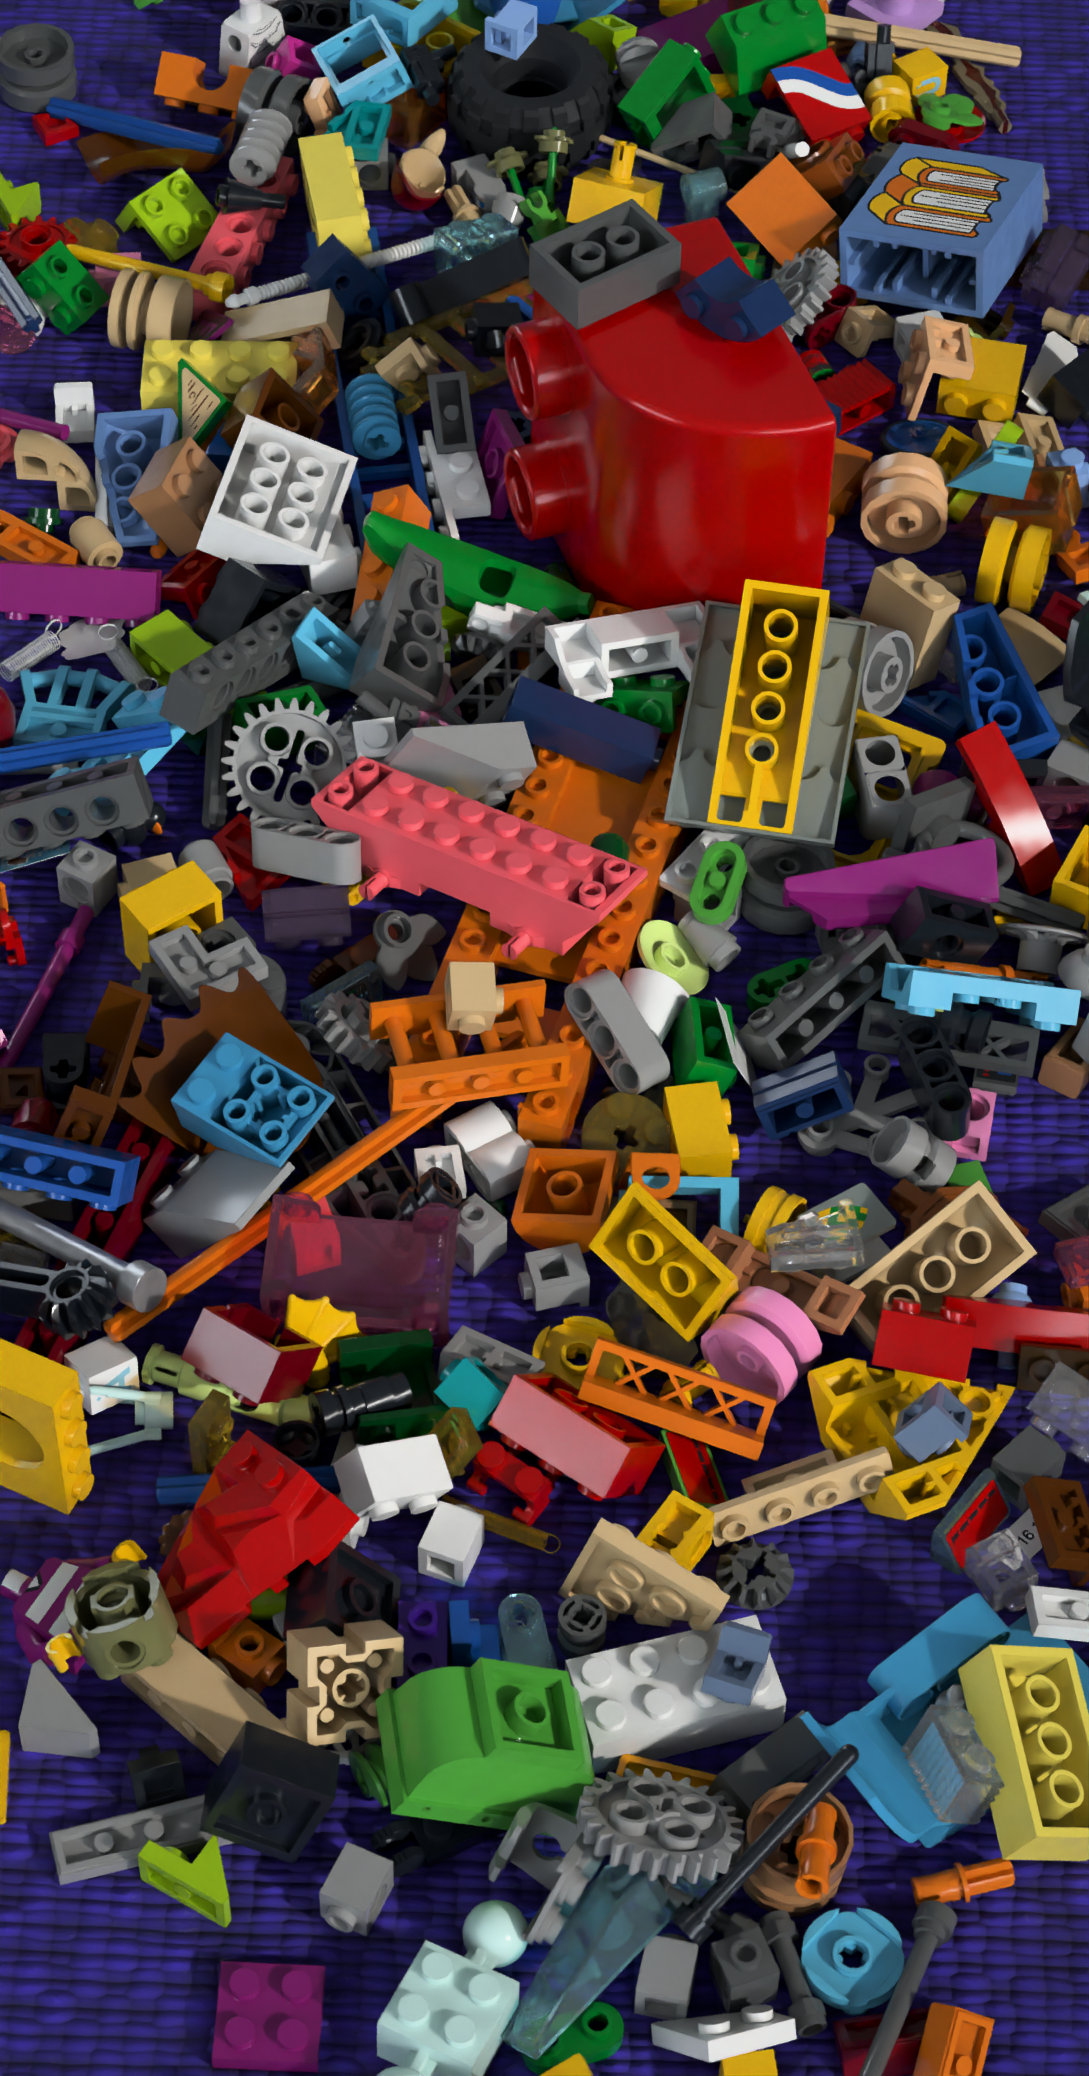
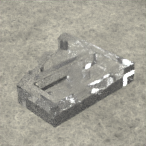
M852 1199L838 1201V1211L819 1218V1214L813 1211L800 1216L793 1222L782 1223L765 1230V1246L771 1272L784 1271L795 1273L801 1270L844 1269L853 1266H864L865 1250Z

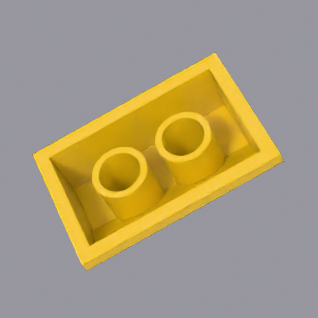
M637 1181L629 1186L588 1246L687 1342L707 1330L724 1314L726 1308L739 1293L738 1278Z

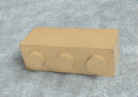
M331 289L225 312V315L231 317L234 323L222 334L221 341L299 342V357L341 348L345 314Z

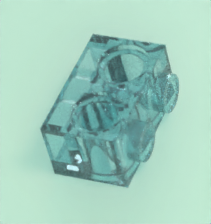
M487 213L478 219L453 221L448 226L435 228L434 270L441 274L501 244L518 238V228L500 213Z

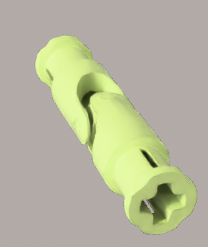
M154 1343L145 1357L141 1372L143 1383L152 1385L154 1382L171 1386L177 1388L180 1395L199 1401L219 1400L221 1405L228 1410L277 1426L293 1420L307 1421L313 1425L308 1405L309 1396L302 1394L298 1398L281 1400L279 1403H262L255 1409L243 1406V1402L233 1397V1389L221 1382L215 1384L201 1379L194 1373V1366L183 1361L180 1355L165 1351L164 1345Z

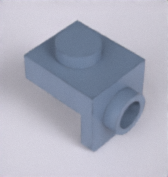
M725 1621L721 1629L717 1650L704 1674L701 1692L716 1696L727 1703H739L750 1706L765 1673L772 1635L733 1621Z

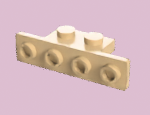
M882 1446L839 1462L836 1461L830 1448L742 1479L741 1482L745 1495L707 1508L715 1513L712 1536L714 1545L719 1547L773 1527L784 1525L790 1521L877 1492L882 1478L894 1474L887 1448Z

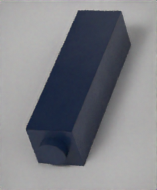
M521 675L508 700L502 722L524 721L529 741L532 744L638 784L642 782L648 769L656 770L663 752V748L657 746L661 733L660 728Z

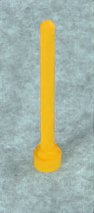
M76 244L66 245L76 259L81 262L118 271L124 268L135 269L139 273L148 271L154 276L155 280H158L164 274L187 278L192 282L193 289L203 291V294L208 296L209 300L225 304V300L234 291L235 280L232 274L215 271L213 274L208 273L204 276Z

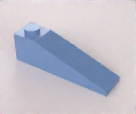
M173 408L98 413L93 446L102 473V483L106 489L109 501L108 507L116 539L122 547L158 545L160 537L128 502V499L155 452L179 441V420Z

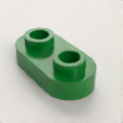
M603 2002L587 2003L532 2022L523 2033L521 2045L523 2061L531 2071L541 2075L577 2053L585 2058L587 2064L606 2059L614 2055L622 2044L624 2032L623 2019L613 2006ZM594 2021H600L607 2027L602 2031H594L588 2025ZM544 2037H551L557 2041V2044L553 2047H544L539 2041Z

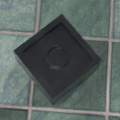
M343 1541L335 1547L328 1557L316 1566L307 1559L288 1573L290 1585L287 1586L283 1628L284 1641L287 1642L288 1630L325 1626L336 1636L340 1637L344 1636V1624L383 1620L397 1631L401 1578Z
M246 1720L206 1786L200 1830L294 1864L335 1800L340 1755Z

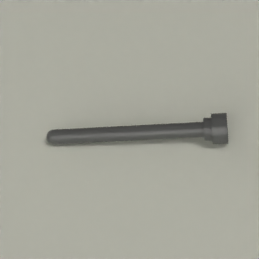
M934 1900L923 1901L916 1911L912 1921L913 1936L916 1941L858 2076H882L934 1950L951 1939L958 1919L955 1912L941 1902Z

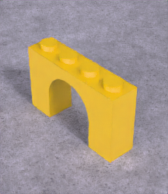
M0 1338V1411L13 1418L10 1419L0 1414V1485L69 1515L78 1500L83 1501L87 1498L94 1483V1475L92 1474L90 1464L91 1450L88 1448L87 1422L84 1420L83 1394L80 1391L78 1371Z

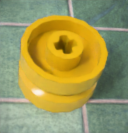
M995 516L990 526L980 560L974 593L975 601L985 604L992 602L996 606L1001 602L1009 583L1008 606L1020 612L1031 614L1039 591L1042 588L1048 567L1052 529L1030 524L1025 529L1017 547L1019 538L1017 521Z

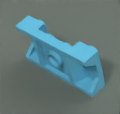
M167 686L160 687L154 691L143 692L142 690H137L130 693L121 702L123 707L111 719L118 729L168 722L172 732V745L89 759L81 768L69 769L64 767L54 772L48 779L138 756L146 776L187 732L159 715ZM106 797L95 799L97 803L103 806L114 804ZM66 808L54 809L61 816H67L71 812Z
M886 962L881 997L895 1001V1009L905 1010L910 1014L931 1017L935 1016V1009L951 1011L952 999L953 1001L979 1004L980 1000L993 1003L995 1006L1005 1007V1012L1019 1016V1024L1034 1026L1033 1028L1060 1032L1061 1024L1076 1026L1081 990L1054 987V983Z

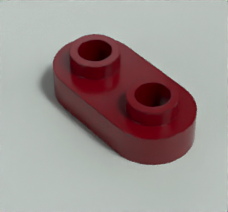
M909 118L897 120L888 134L889 142L899 145L904 142L960 151L958 140L949 132Z

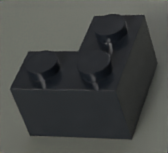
M229 557L226 564L217 573L216 583L208 599L199 608L198 618L192 629L218 645L306 590L272 568Z

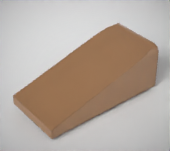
M1082 1017L1077 1019L1076 1026L1072 1025L1044 1056L1038 1076V1082L1041 1085L1072 1099L1077 1098L1089 1082V1064L1072 1048L1085 1021Z

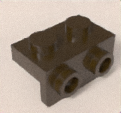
M1022 1343L1020 1354L1017 1353L1016 1390H1027L1038 1394H1069L1089 1398V1349Z

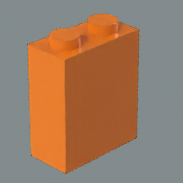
M782 153L778 154L726 203L782 267L784 261L788 259L791 262L798 251L803 254L807 248L813 250L815 247H818L820 249L823 245L828 246L839 237V228L843 224L837 213Z

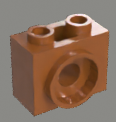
M847 131L830 141L823 139L811 145L806 156L794 158L790 161L826 202L845 192L867 162L861 146L858 142L852 140Z

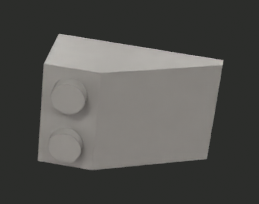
M524 721L411 728L381 762L384 765L443 788L452 787L458 794L493 808L504 805L506 799L517 788L521 787L524 784V780L537 768Z
M219 1149L202 1157L196 1153L187 1159L177 1170L181 1178L173 1187L167 1184L151 1199L150 1204L154 1208L143 1221L179 1259H182L241 1231L295 1167L289 1161H286L281 1168H277Z

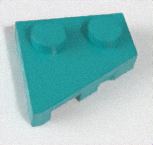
M355 100L345 108L343 114L334 117L327 123V131L324 134L342 132L345 146H352L354 159L378 162L391 120V104Z

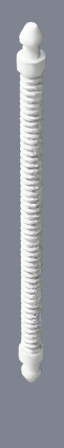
M488 218L481 223L478 220L468 222L465 226L454 228L453 230L403 243V245H396L382 251L363 255L359 258L372 269L389 264V262L392 263L409 258L410 256L456 244L460 241L482 238L483 233L495 232L500 227V222L493 218ZM302 273L301 275L298 274L288 279H281L271 284L244 288L241 294H231L225 300V305L232 309L240 308L244 304L248 307L258 305L265 299L268 300L278 297V295L291 293V291L294 292L308 288L309 286L306 282L310 277L307 273Z

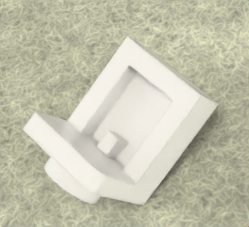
M91 382L55 383V422L68 425L70 428L69 437L61 441L64 443L94 442L95 404L93 384Z

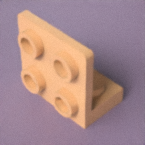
M924 315L920 329L913 330L909 344L910 357L908 361H902L898 374V383L903 384L901 405H904L906 408L907 420L916 421L933 373L940 374L948 379H971L975 365L968 324Z

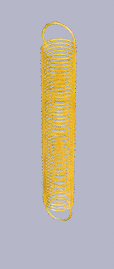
M443 1495L444 1497L442 1501L444 1500V1502L446 1501V1503L448 1502V1500L449 1503L451 1501V1504L453 1503V1505H456L457 1503L461 1504V1502L462 1505L463 1503H465L456 1498L454 1499V1497L452 1498L450 1496ZM469 1504L468 1507L477 1513L484 1514L486 1519L488 1517L485 1530L489 1528L492 1533L501 1534L503 1537L509 1536L510 1539L512 1538V1540L523 1544L527 1542L528 1546L537 1547V1549L539 1548V1550L547 1552L543 1544L545 1539L547 1542L548 1533L546 1535L545 1532L538 1529L535 1531L534 1527L532 1528L523 1523L521 1526V1523L519 1525V1522L507 1517L505 1518V1516L494 1514V1512L492 1513L483 1508L479 1510V1507Z

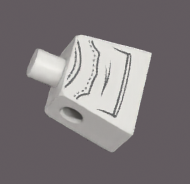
M239 0L240 9L224 20L221 26L220 75L227 77L230 65L255 69L262 65L265 66L270 52H275L286 37L282 16L277 9L262 3L261 0Z

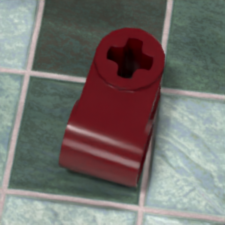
M837 284L834 289L828 292L832 297L828 301L823 302V312L818 313L814 317L813 324H806L804 326L801 336L804 338L805 345L811 350H818L834 340L847 308L856 306V292L850 286Z

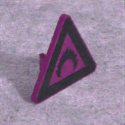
M204 310L197 319L187 340L221 341L222 334L232 326L234 320L229 316Z

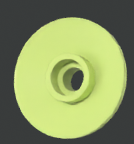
M652 920L640 929L637 935V947L647 969H652L669 976L689 995L699 993L707 985L709 969L704 966L678 926L664 920Z

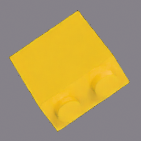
M970 337L975 365L970 380L961 378L948 379L941 376L936 413L1006 423L1008 419L1013 421L1023 375L1027 345Z

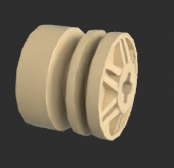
M131 268L122 269L116 278L108 309L107 329L110 345L120 349L128 346L132 351L138 352L145 345V340H187L194 307L192 282L187 278L164 274L159 277L155 284L154 276L148 271L139 273Z

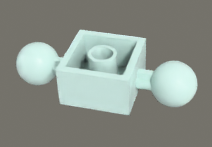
M489 1900L477 1905L468 1914L463 1925V1943L467 1950L465 1957L425 1940L377 2022V2056L398 2066L387 2068L376 2076L485 2075L518 2016L520 1982L493 1970L494 1968L512 1964L526 1949L528 1942L520 1937L528 1924L524 1915L517 1907L502 1900Z

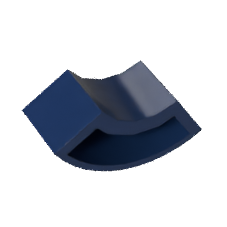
M730 256L675 292L681 301L683 311L689 318L697 319L702 325L717 335L735 342H752L760 339L796 315L773 278L762 281L750 277L736 265Z

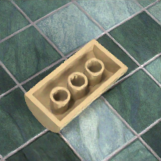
M977 1180L849 1284V1286L863 1291L866 1297L848 1325L873 1354L883 1302L893 1304L895 1297L906 1298L922 1303L921 1310L939 1313L943 1295L984 1297L1037 1254V1252L983 1183Z

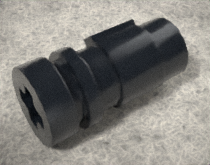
M399 1372L357 1382L353 1386L346 1388L339 1384L331 1387L330 1390L325 1388L311 1392L308 1397V1405L313 1425L323 1439L339 1434L341 1430L343 1432L353 1430L359 1415L410 1409L413 1405V1398L406 1376Z

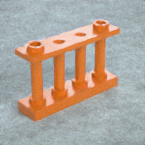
M540 979L496 986L503 987L504 1009L503 1014H496L494 1023L520 1020L529 1048L503 1051L495 1025L493 1024L492 1031L479 1033L485 1054L459 1057L451 1030H447L445 993L370 1003V1041L389 1038L397 1066L390 1067L388 1100L392 1111L568 1086L571 1054L567 1043L547 1045L538 1017L544 1016L545 980ZM433 1032L441 1060L415 1064L407 1035Z

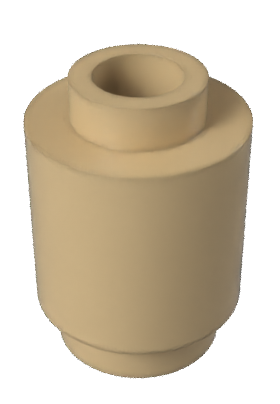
M83 516L77 519L70 527V544L80 552V558L86 565L111 567L118 565L123 555V548L103 521L95 519L93 516Z

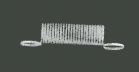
M59 619L52 620L46 626L43 635L0 663L2 673L12 678L7 681L12 682L18 678L21 668L22 670L31 669L60 648L57 635L61 631L62 623H60L56 634L47 631L49 626L55 621H60ZM50 639H51L52 641H53V639H54L55 642H56V645H55V643H54V646H53V644H52V642L50 641ZM1 664H2L3 669H4V666H5V668H6V670L9 672V674H8L7 672H6V674L3 672V670H2V668H1Z
M113 624L100 626L97 632L98 636L103 640H114L112 641L114 643L110 646L116 649L105 653L125 681L134 684L136 689L147 692L152 686V680L157 683V687L151 691L157 690V680L149 677L123 640L115 638L119 634L118 627ZM105 626H113L118 632L113 638H103L100 636L99 631ZM143 681L144 684L139 687L138 684Z

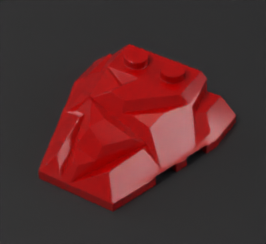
M247 1430L215 1466L212 1475L157 1575L177 1620V1631L202 1650L251 1614V1601L270 1587L278 1594L289 1586L288 1580L284 1577L307 1559L316 1566L328 1557L360 1518L336 1496L322 1487L301 1466Z

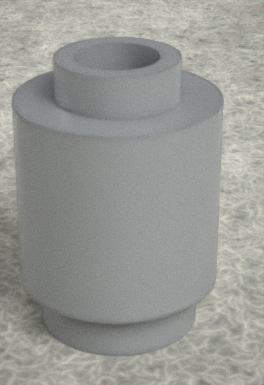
M196 840L189 843L178 858L179 866L193 860L221 891L223 900L232 892L234 887L233 872L213 841Z

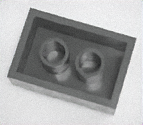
M630 199L530 244L529 284L572 326L579 330L679 284L682 244L637 202Z

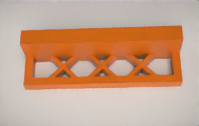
M598 1336L577 1396L578 1399L758 1461L761 1454L764 1436L777 1403V1398L601 1336ZM603 1350L623 1357L630 1373L616 1380L595 1374ZM632 1361L644 1364L645 1366L636 1370ZM654 1369L667 1372L675 1388L659 1396L647 1392L640 1376ZM677 1376L690 1381L681 1385ZM634 1380L637 1388L626 1385L625 1383ZM699 1385L710 1387L713 1389L720 1404L705 1411L694 1409L691 1407L685 1392ZM722 1392L735 1397L726 1401ZM678 1395L682 1404L669 1399ZM745 1400L764 1406L756 1430L737 1424L729 1408ZM723 1411L727 1420L714 1415Z

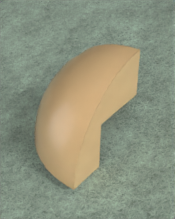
M21 429L14 446L17 479L56 481L60 510L95 512V503H97L96 485L88 467L79 455L67 444L49 434L36 430Z

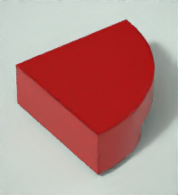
M47 113L31 116L32 126L46 147L80 136L79 126L69 118L65 117V121L50 118V114Z

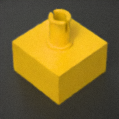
M616 140L614 141L610 170L593 167L574 177L567 222L577 224L630 199L637 202L657 221L664 183L631 176L638 145L631 142L627 145V141Z

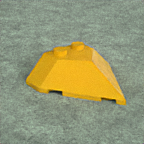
M846 1358L811 1370L807 1375L821 1442L826 1449L831 1448L837 1462L882 1446L887 1448L894 1474L882 1478L877 1492L859 1498L869 1513L904 1521L946 1506L1016 1388L997 1384L994 1390L971 1386L970 1379L967 1378L966 1382L962 1383L896 1369L892 1372L866 1367L865 1360ZM940 1381L973 1413L969 1437L962 1443L956 1438L945 1452L939 1455L932 1453L919 1463L915 1458L911 1459L904 1455L893 1438L898 1413Z

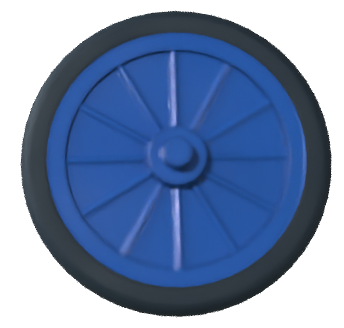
M916 418L915 422L907 419L900 420L883 429L879 436V444L888 455L907 452L918 453L930 458L948 426L951 425L928 418Z

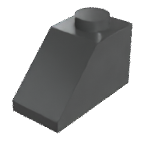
M715 92L683 103L653 141L651 151L657 156L681 165L696 161L701 158L704 143L707 139L732 141V111Z

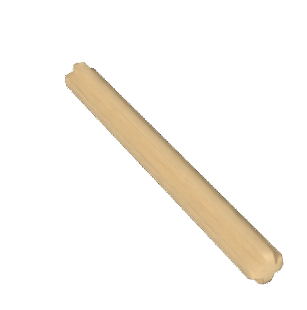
M824 13L826 36L860 42L874 41L877 39V24H884ZM891 25V41L895 42L896 48L918 51L929 47L937 55L1013 68L1018 67L1021 60V48L1018 46Z

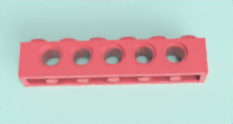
M282 156L274 176L266 180L263 185L257 187V189L265 193L285 194V209L261 207V209L223 215L221 208L188 272L204 276L208 273L213 274L215 271L232 274L235 280L233 294L236 293L237 295L241 294L244 288L249 287L254 266L260 265L266 243L272 242L278 220L285 217L287 202L290 196L294 197L297 193L299 176L294 174V158ZM193 289L194 307L192 320L197 321L204 310L225 315L226 311L235 310L226 307L225 304L210 301L209 297L203 294V291Z

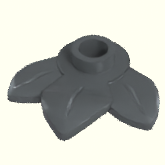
M389 910L380 914L375 920L373 937L379 946L375 959L377 972L386 986L393 991L400 990L407 977L422 982L435 980L438 973V964L432 945L438 943L446 935L445 929L435 918L423 913L409 917L401 911ZM389 925L393 926L397 931L395 940L389 936Z

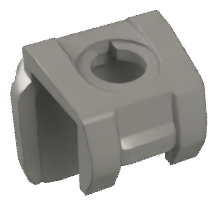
M539 1802L525 1805L515 1814L510 1828L489 1864V1880L494 1883L508 1862L511 1861L551 1891L520 1938L531 1945L534 1941L539 1944L546 1941L553 1945L567 1920H570L585 1894L583 1893L588 1881L590 1882L594 1877L605 1855L595 1856L593 1854L595 1845L582 1842L584 1833L576 1831L578 1820L575 1819V1816ZM540 1833H548L558 1840L561 1850L567 1854L564 1858L559 1855L555 1857L542 1855L535 1847V1836Z

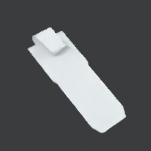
M1055 331L1047 334L1036 363L1032 366L1022 393L1029 397L1026 406L1042 416L1049 410L1037 399L1039 392L1042 391L1052 375L1078 357L1077 347Z

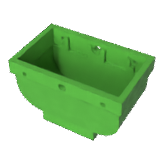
M480 1657L471 1667H442L419 1673L407 1680L397 1690L387 1688L375 1700L392 1814L508 1830L517 1811L532 1802L545 1804L576 1817L579 1799L583 1794L584 1787H592L594 1783L593 1778H595L580 1694L575 1687L571 1686L568 1671ZM540 1833V1834H539V1835L552 1836V1835H550V1834H548V1833Z

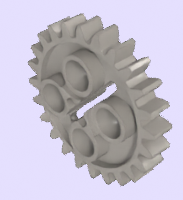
M815 247L813 250L807 248L803 254L798 251L791 262L786 259L780 270L775 268L773 276L770 278L775 280L796 315L781 324L791 343L794 335L798 334L801 336L804 326L806 324H813L814 317L818 313L823 312V302L828 301L832 297L828 292L837 286L834 280L840 275L837 271L839 265L824 249L820 250L818 247Z
M294 697L290 702L289 709L283 708L279 698L274 700V711L271 712L261 703L258 705L259 718L256 719L247 712L243 715L248 725L246 729L236 725L231 728L239 737L238 741L224 742V745L233 751V756L223 757L220 759V762L232 766V771L221 776V780L234 781L235 787L230 789L226 795L227 797L240 795L242 800L237 805L236 810L238 812L249 807L252 810L249 816L250 822L262 816L279 817L299 822L309 820L311 824L320 826L318 814L312 808L311 801L307 805L294 803L290 796V789L295 782L303 781L311 786L314 797L348 767L346 766V761L357 756L356 752L344 751L343 748L352 738L351 736L338 737L336 734L343 724L341 721L335 722L330 726L326 723L330 712L328 709L319 716L314 715V702L312 701L308 703L304 711L299 710L298 700ZM277 727L285 731L288 742L283 750L273 751L267 747L264 738L268 729ZM297 731H303L304 738L295 758V764L300 767V772L290 774L280 802H276L274 794L283 774V768L277 766L278 760H286L289 757ZM319 742L324 745L327 750V759L322 765H312L305 759L304 751L307 744ZM266 767L272 772L274 781L270 789L260 791L253 787L250 775L255 768Z
M625 1769L622 1778L610 1771L607 1772L606 1780L597 1777L593 1778L594 1783L592 1787L585 1786L583 1794L580 1796L575 1819L578 1820L576 1831L584 1833L582 1842L595 1845L593 1853L595 1856L610 1855L609 1865L612 1867L623 1863L629 1865L628 1874L634 1875L642 1870L647 1872L650 1881H655L659 1874L665 1875L671 1884H676L678 1876H683L690 1883L696 1884L698 1874L708 1880H714L716 1871L726 1874L729 1865H732L740 1854L745 1831L741 1830L743 1819L735 1818L737 1809L735 1807L723 1806L725 1797L722 1795L709 1797L707 1795L709 1790L707 1785L697 1788L691 1787V1779L688 1777L678 1782L672 1780L671 1773L667 1771L660 1778L655 1777L649 1769H644L643 1776H637L630 1769Z

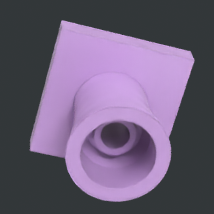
M851 0L846 5L845 15L855 19L924 30L943 15L944 3L939 0Z

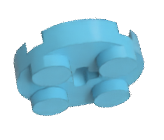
M839 1908L825 1912L809 1926L803 1938L800 1963L809 1989L817 1998L834 2008L842 2009L849 2015L858 2016L866 2013L869 2008L883 2004L893 1995L904 1968L902 1941L896 1928L882 1915L864 1908H856V1912L846 1911L839 1913ZM857 1950L863 1954L861 1959L863 1966L859 1968H849L843 1965V1958L840 1955L843 1951L851 1955Z

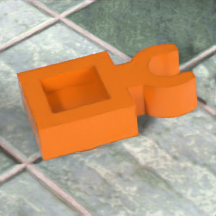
M1075 529L1068 530V541H1061L1055 535H1052L1050 551L1057 557V566L1075 585L1089 582V541L1081 543L1080 533Z

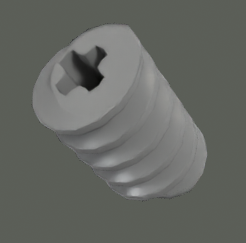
M264 108L256 110L249 116L229 160V169L239 182L257 188L274 176L293 133L292 124L284 114L274 109Z

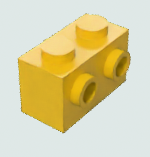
M717 1081L664 1087L663 1119L671 1154H680L682 1176L731 1177L732 1161L739 1160V1144L736 1133L729 1134L727 1125H731L730 1103L728 1098L721 1099Z

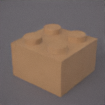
M187 436L155 452L130 495L128 502L179 558L197 550L196 546L223 474L190 436Z

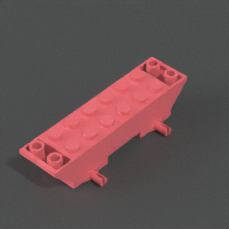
M362 755L311 798L312 808L327 827L353 832L361 836V873L369 877L358 889L364 899L368 898V901L373 900L382 889L388 887L402 889L417 896H420L430 887L490 912V926L507 932L512 936L501 947L503 955L506 958L510 957V960H515L526 947L530 946L545 948L563 956L647 877V869Z

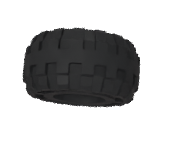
M537 23V37L518 60L485 50V31L471 39V45L466 44L462 47L451 65V74L448 75L447 85L448 122L451 131L456 134L457 141L463 146V150L470 157L485 153L489 161L495 160L494 153L502 148L514 147L516 152L527 151L528 157L522 159L525 169L518 173L517 176H524V174L533 172L534 164L537 162L548 161V154L538 153L539 143L537 140H534V136L543 135L544 129L556 127L558 130L565 131V137H569L570 140L574 141L573 145H568L567 155H557L556 163L568 169L579 165V160L590 158L602 143L599 141V137L604 135L605 132H609L613 113L612 75L609 74V65L598 47L589 45L588 38L576 31L570 32L564 26L550 23V25Z

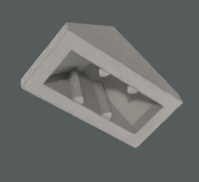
M41 1659L34 1662L31 1667L18 1724L22 1750L83 1758H94L100 1754L98 1732L95 1725Z

